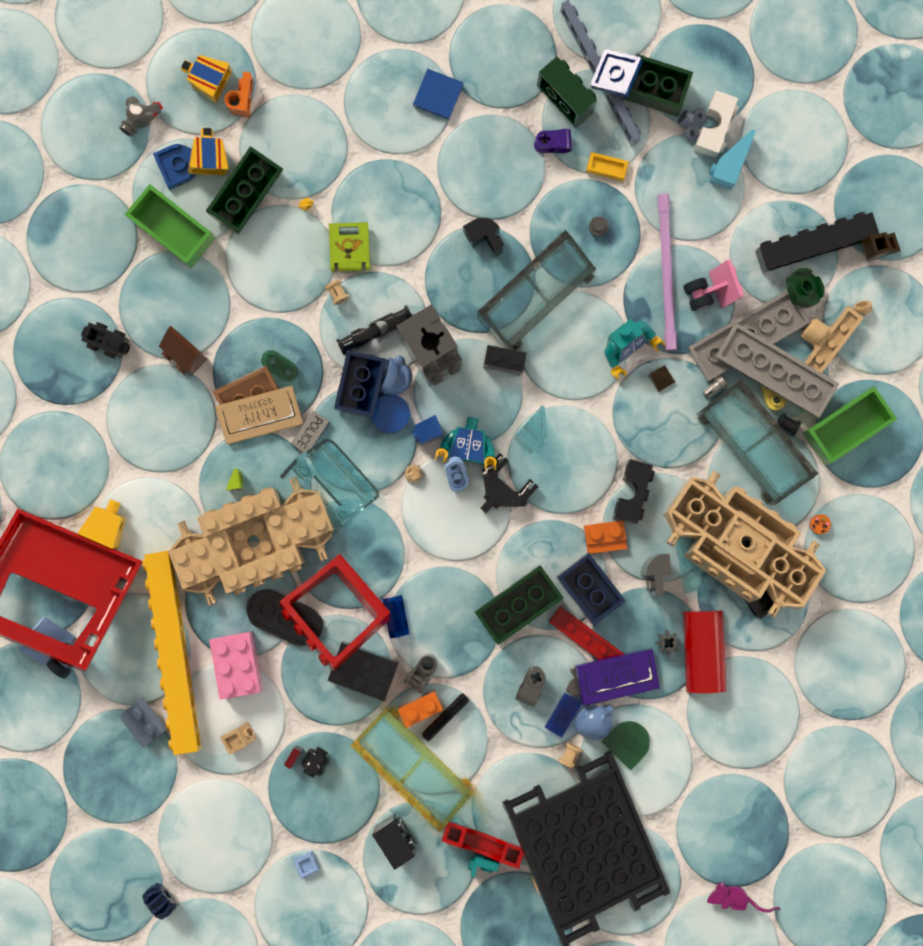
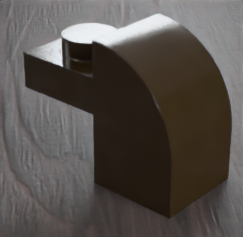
M895 232L876 234L861 241L866 261H873L901 251Z

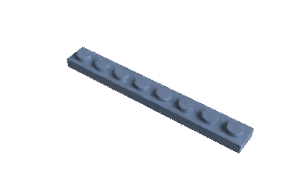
M567 0L561 4L560 12L594 75L601 56L598 57L595 51L594 41L592 39L589 40L585 24L579 21L576 7ZM602 91L630 146L637 144L640 140L641 131L638 125H634L631 120L632 114L628 107L625 108L622 102L623 97Z

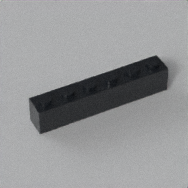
M860 212L853 215L852 219L840 218L834 221L835 224L829 226L827 223L818 225L816 230L809 231V229H804L797 232L798 235L793 237L788 234L778 238L779 241L772 243L771 240L761 243L755 253L762 273L857 245L869 236L880 234L873 212L868 214Z

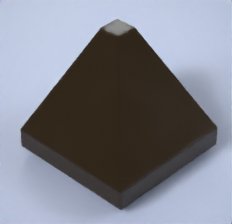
M665 365L648 375L658 392L675 382Z

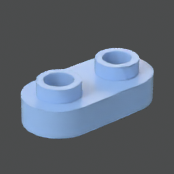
M460 457L447 459L444 463V470L448 484L452 491H463L469 484L463 460Z

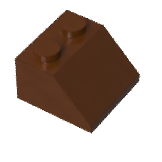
M172 326L167 329L159 345L163 350L161 354L168 361L173 359L178 364L176 368L184 375L188 373L192 376L208 359Z

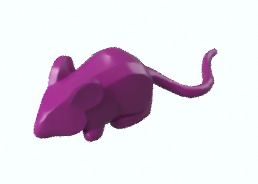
M719 883L707 899V903L721 904L723 909H728L730 906L733 910H746L749 902L761 912L770 913L774 910H780V907H773L771 909L761 908L747 895L743 888L735 885L726 887L724 883Z

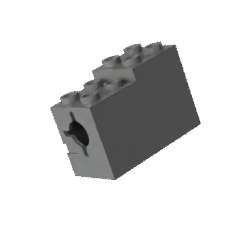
M432 304L396 326L402 344L428 385L433 384L435 386L441 383L447 374L454 375L461 370L462 358L458 353V346L446 326L442 324Z

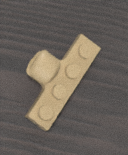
M846 306L830 327L818 319L811 320V323L806 325L801 334V337L813 346L812 352L804 363L822 373L864 317L849 306Z

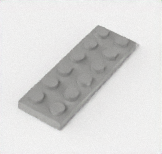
M785 291L689 346L687 349L708 382L731 369V367L714 357L735 323L774 344L811 322L801 306H795L791 303L788 291Z
M738 323L733 325L714 357L817 419L820 418L839 386L838 382Z

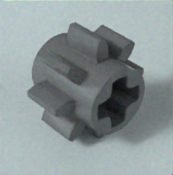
M665 630V635L657 634L660 638L659 641L654 643L660 646L658 652L661 653L665 649L666 655H670V651H678L675 647L681 642L675 639L676 633L670 636L669 631ZM665 638H666V639H671V640H670V643H671V646H670V647L664 646V645H665V642H664V639H665Z

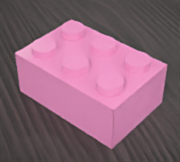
M253 631L209 640L220 700L259 693L263 690Z

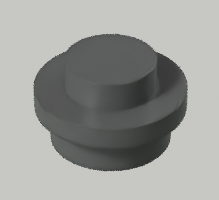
M595 217L589 223V231L596 237H601L608 231V222L603 217Z

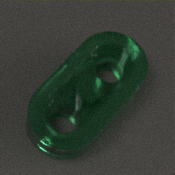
M268 350L262 355V365H267L270 372L282 380L291 382L297 378V366L278 352ZM271 358L276 359L274 364H269ZM287 369H292L290 375L285 374Z

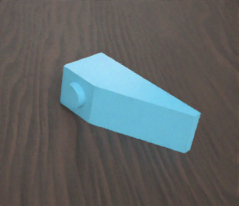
M752 129L728 150L716 164H712L709 175L712 176L709 182L732 190L756 130Z

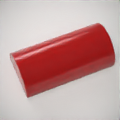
M723 610L683 611L686 692H726Z

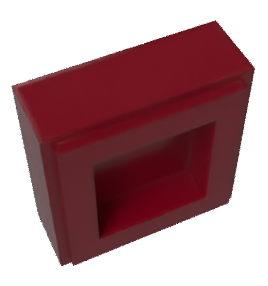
M298 745L295 746L284 766L291 769L303 748Z

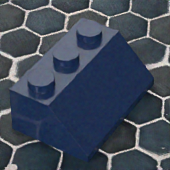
M347 350L334 409L347 414L374 417L387 359Z

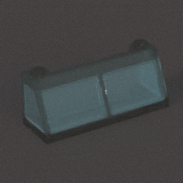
M565 230L477 311V320L505 349L517 351L524 344L522 342L523 338L577 287L583 283L587 285L595 278L593 274L596 268L572 236Z
M742 379L732 384L696 413L699 416L697 418L704 427L708 426L715 431L758 484L762 493L760 497L766 504L770 503L771 506L778 504L818 475V472Z

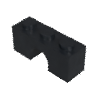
M632 459L627 460L623 480L629 481L635 486V495L629 500L617 498L612 518L637 524L639 520L642 521L645 509H642L643 502H647L650 492L647 489L648 483L653 481L655 471L652 470L653 465Z

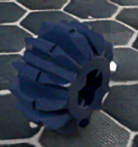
M159 883L150 886L142 895L147 909L150 910L155 918L160 920L168 917L176 908L175 899L171 896L172 894Z

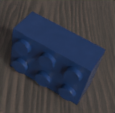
M590 553L584 554L556 576V579L593 626L626 602Z

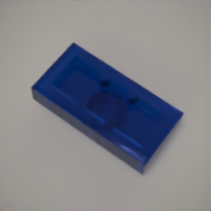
M564 692L544 727L562 738L582 702Z

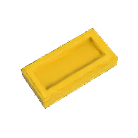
M591 152L586 173L624 182L629 161Z

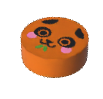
M818 514L810 519L809 527L816 534H824L829 531L831 522L826 515Z

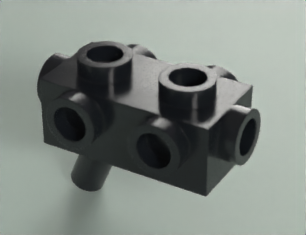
M89 322L88 326L83 328L81 341L87 343L86 348L96 352L99 348L105 351V356L115 359L116 356L122 358L123 354H128L130 344H128L129 339L125 337V333L116 329L114 332L107 330L108 326L96 322L95 325ZM97 335H101L99 338L100 341H96Z

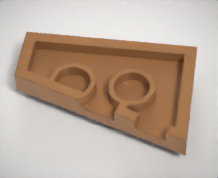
M265 365L214 390L213 394L220 405L277 390L279 387L269 368Z

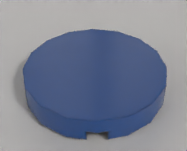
M385 394L378 397L374 417H371V419L380 431L396 433L408 424L410 409L407 402L401 396Z

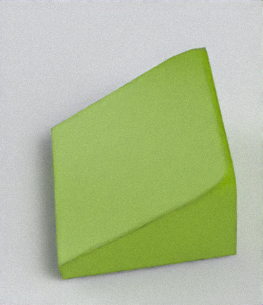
M236 468L233 470L226 491L244 488L240 469Z

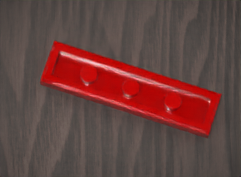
M559 606L548 621L599 660L624 654L561 606Z

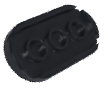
M264 589L256 592L249 598L246 612L250 622L255 627L294 645H307L306 637L304 635L299 636L293 628L295 624L292 620L287 621L281 613L282 608L279 601L286 597L285 595L274 590ZM298 601L294 602L291 606L319 638L323 630V621L320 614L310 606Z

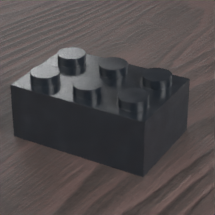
M345 641L341 642L337 655H339L350 643ZM360 647L334 672L331 669L327 681L385 702L399 661Z

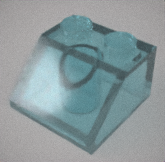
M543 405L514 437L530 454L534 451L538 453L547 443L544 441L547 437L546 412Z

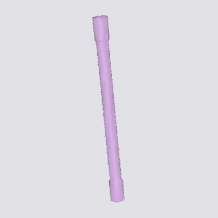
M659 194L657 199L660 219L665 351H676L677 338L674 318L669 220L670 201L669 194Z

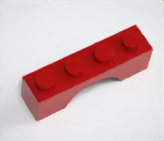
M447 820L441 837L442 842L479 853L519 869L524 855L521 847L517 844Z

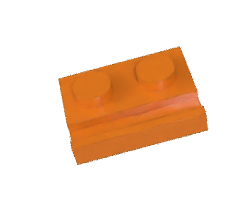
M624 520L584 525L587 553L593 554L628 549Z

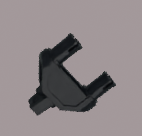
M501 453L495 458L497 461L496 470H494L493 465L487 466V470L484 467L482 468L486 494L483 498L486 502L480 509L484 513H487L492 506L496 509L499 506L525 507L528 504L529 497L539 488L535 483L529 489L533 483L531 479L528 480L519 492L513 491L498 477V472L509 460L505 457L499 463L504 456Z

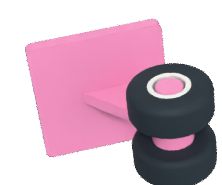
M730 259L709 271L713 287L706 289L708 287L706 278L693 280L683 286L685 294L693 295L694 300L689 302L692 311H698L713 305L714 300L711 293L716 292L721 308H725L744 297L742 286L739 284L736 275V269Z

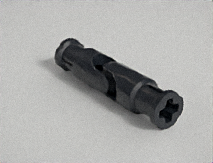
M405 305L404 309L396 313L391 312L371 322L368 325L369 328H358L352 331L350 335L342 339H336L342 354L346 355L347 350L366 345L372 337L378 339L397 330L396 326L410 318L412 314L408 306ZM379 321H384L388 325L387 331L381 334L380 328L376 324ZM350 341H353L352 343H350V344L344 346V344H346V343H348V342H350Z

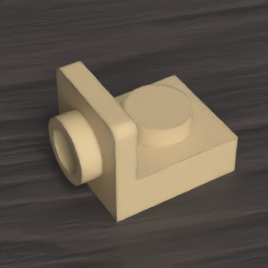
M245 722L236 729L221 736L220 739L229 755L248 746L257 737L249 723Z

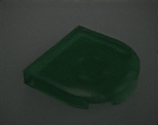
M624 721L616 725L601 742L622 763L632 770L647 754L650 738L647 730L641 724L634 721Z

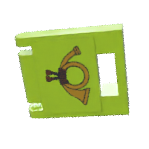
M329 223L331 272H335V263H338L339 272L362 271V263L365 262L366 271H369V223ZM340 228H358L359 234L340 235Z

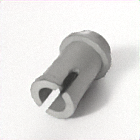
M721 376L715 378V381L702 391L704 396L711 392L706 397L709 401L722 390L725 391L728 386Z

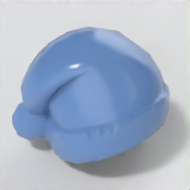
M400 355L395 359L389 357L386 360L380 386L382 393L397 395L408 389L412 382L411 369L405 364L404 357Z
M608 704L604 707L588 706L582 709L575 721L578 733L589 740H600L606 737L612 727L610 715L614 712L613 707Z

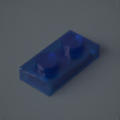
M402 595L382 599L384 606L390 611V619L387 622L390 639L409 635Z

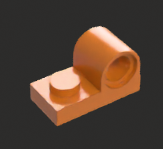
M243 72L242 78L239 79L238 88L241 91H230L225 95V104L233 115L250 116L254 83L251 72ZM233 101H240L238 105L231 106V103Z

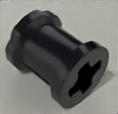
M783 412L778 418L775 428H780L793 437L799 430L801 421L798 420L796 422L787 417L786 413Z

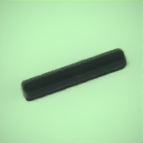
M461 693L422 733L423 738L429 742L469 702V698L464 693Z

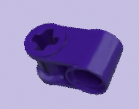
M571 130L540 131L534 141L535 150L542 154L571 152Z

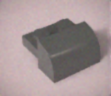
M657 554L649 557L644 562L641 568V575L649 576V579H646V590L650 591V595H664L663 575L671 574L670 554Z

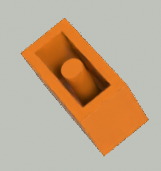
M434 689L399 706L398 711L406 728L443 711V706Z

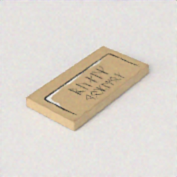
M293 385L215 406L226 444L304 424Z

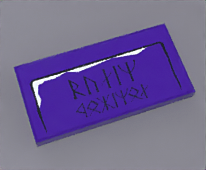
M651 648L575 665L581 701L584 706L660 688L654 653Z

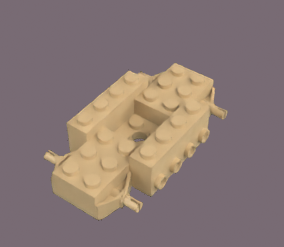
M713 471L707 480L696 477L688 479L663 514L673 532L667 544L674 547L680 537L694 538L695 540L689 546L684 557L749 603L760 599L765 590H767L773 601L768 615H771L773 618L776 617L780 608H803L826 572L824 566L815 557L816 554H814L820 544L813 540L807 550L794 548L793 545L801 534L794 524L781 519L777 512L768 510L760 500L751 498L740 487L734 486L722 496L715 487V483L720 477V474H716V471ZM743 537L750 540L751 545L749 548L742 545L741 540Z
M293 477V479H289L293 493L284 503H282L278 491L268 487L261 490L257 495L245 496L241 498L242 501L227 503L219 510L213 509L205 512L204 516L198 517L203 535L189 532L186 521L177 523L182 535L168 553L182 589L187 592L203 593L207 599L208 606L217 603L212 592L220 582H222L226 594L234 592L235 595L246 591L245 587L253 585L255 588L265 584L264 580L270 577L272 580L283 577V572L290 570L293 573L301 570V565L306 563L300 547L317 550L320 561L328 559L324 547L336 533L321 492L303 489L300 487L297 477ZM253 535L259 538V544L256 547H252L249 544V538Z

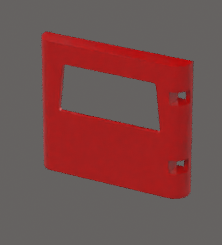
M17 508L0 538V597L10 574L14 573L96 608V612L72 646L0 616V637L72 668L86 672L142 565V561ZM123 581L126 584L123 590L118 589L120 583ZM92 637H95L97 639L93 647L89 646Z

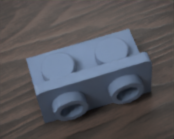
M143 697L119 715V718L142 747L147 746L167 729Z

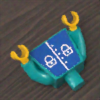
M630 319L609 335L604 355L609 366L612 368L611 375L616 379L620 380V373L624 376L627 375L626 370L618 366L619 363L647 343L648 340H650V345L656 351H659L656 348L659 343L665 346V342L659 336H656V333L648 323L644 321L634 322Z
M467 417L465 428L457 427L456 430H451L442 440L435 455V460H437L438 456L443 457V463L451 457H460L465 462L483 464L485 470H487L488 465H493L494 470H496L497 463L493 443L490 437L485 435V431L477 430L479 419L474 417Z

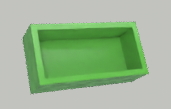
M151 184L146 187L124 214L130 221L190 268L194 266L216 239L208 229Z
M873 386L802 433L823 464L828 465L896 421L897 418L876 387Z

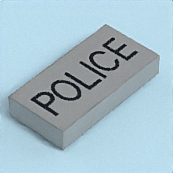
M312 411L291 444L309 454L330 421Z

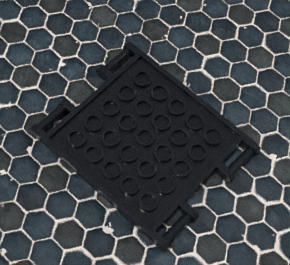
M611 751L605 752L604 756L583 766L578 765L574 767V772L580 782L546 798L541 786L538 784L532 790L514 799L502 801L503 808L511 822L561 946H569V943L592 931L593 933L599 931L600 927L595 915L628 898L631 908L636 912L648 902L662 895L667 896L670 894V889ZM608 763L610 768L587 779L585 773ZM537 797L538 803L517 813L514 812V807ZM659 884V888L639 898L636 897V894ZM588 919L589 924L565 935L564 931Z

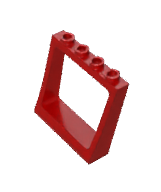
M341 554L337 555L316 574L279 601L283 617L287 621L292 620L295 624L293 628L299 636L304 635L306 637V644L311 651L316 650L319 653L318 659L324 666L329 665L333 672L390 619V611ZM333 574L338 575L375 619L337 656H333L291 606Z

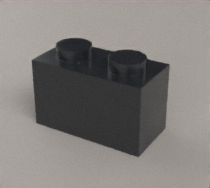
M487 345L483 368L522 375L527 353Z

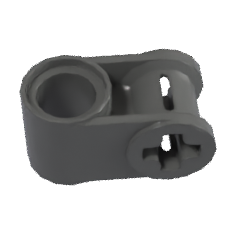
M423 655L404 680L405 683H410L417 688L419 693L425 688L437 668L438 660L435 655ZM431 659L434 662V666L430 669L425 668L423 661Z
M534 666L528 669L515 700L535 707L546 679L541 668ZM538 672L541 678H536L535 681H533L531 675H535Z

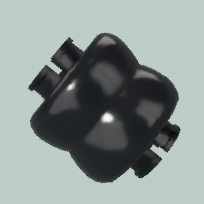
M318 746L316 750L313 748L308 749L306 757L301 762V766L305 768L303 772L313 778L315 775L322 776L325 767L330 763V758L326 756L328 752Z

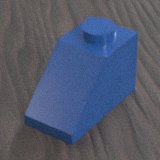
M436 415L414 425L415 431H412L416 443L420 441L421 446L443 438V432Z

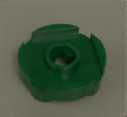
M808 268L797 269L786 278L787 291L791 303L804 308H810L818 304L825 292L821 278L819 276L815 277L812 274L813 271Z

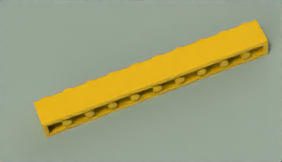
M169 551L144 554L145 559L142 560L144 571H147L148 579H145V586L147 591L150 592L148 606L150 611L153 612L151 626L152 630H155L156 633L154 647L159 653L157 667L162 673L160 687L161 690H164L165 694L163 708L167 710L168 714L166 728L170 730L171 738H169V748L171 751L173 750V755L198 752L202 748L176 572L168 553Z

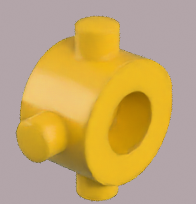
M305 198L299 202L298 208L306 211L313 206L314 201Z

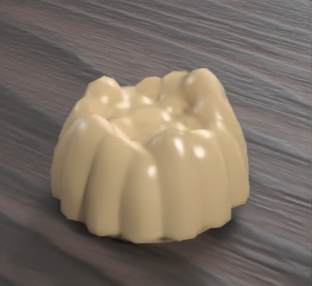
M860 301L853 306L854 311L864 316L867 313H871L873 308L870 301Z
M413 464L406 468L404 476L408 482L417 483L423 478V471L419 465Z

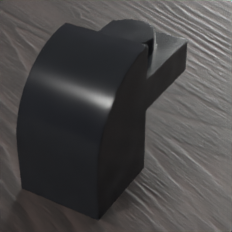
M477 218L463 225V232L472 247L486 240L495 257L502 253V246L504 244L499 235L495 236L500 232V227L496 222L488 218Z

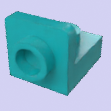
M476 853L475 858L471 857L468 870H471L470 877L475 878L477 867H481L482 871L492 873V871L498 872L500 862Z

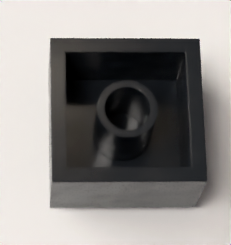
M395 813L377 824L372 833L373 838L394 870L414 858L417 849L415 837L407 833L404 820L401 816L397 817Z

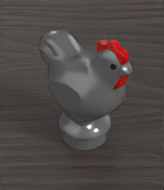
M129 97L126 100L127 120L121 122L119 129L127 136L133 137L134 134H137V128H144L151 124L154 117L161 113L163 106L160 102H153L151 105L145 106L140 104L136 97Z

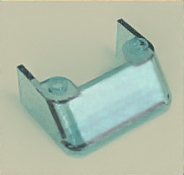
M324 439L295 458L280 475L281 479H284L295 472L300 479L306 481L314 477L339 505L335 510V517L340 522L331 533L333 536L354 521L379 497L377 488L343 450L330 439Z

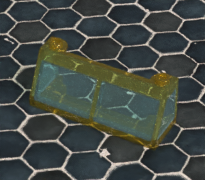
M386 706L353 740L350 746L440 833L474 793L473 784L466 777L463 779L458 777L409 728H406L399 718L400 713L393 706L391 708Z

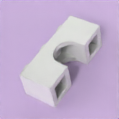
M715 91L706 115L713 117L717 121L718 128L708 129L703 127L693 151L712 158H716L719 153H723L726 142L723 141L724 137L729 135L733 125L730 123L731 117L735 118L739 108L736 105L737 97Z

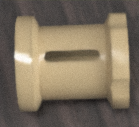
M340 279L332 281L325 286L326 291L330 292L334 300V305L341 304L349 298V295L344 292L341 286L342 282Z
M567 742V748L559 762L574 769L575 762L583 750Z

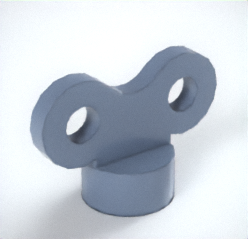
M696 109L693 113L685 110L680 115L678 124L686 128L684 131L686 140L694 141L698 138V126L706 120V112L703 109Z

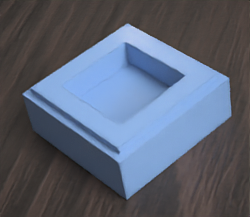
M312 850L293 859L301 879L320 870Z

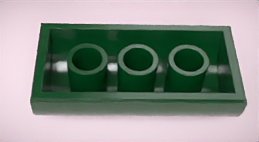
M250 146L210 203L206 212L221 225L239 235L284 169Z

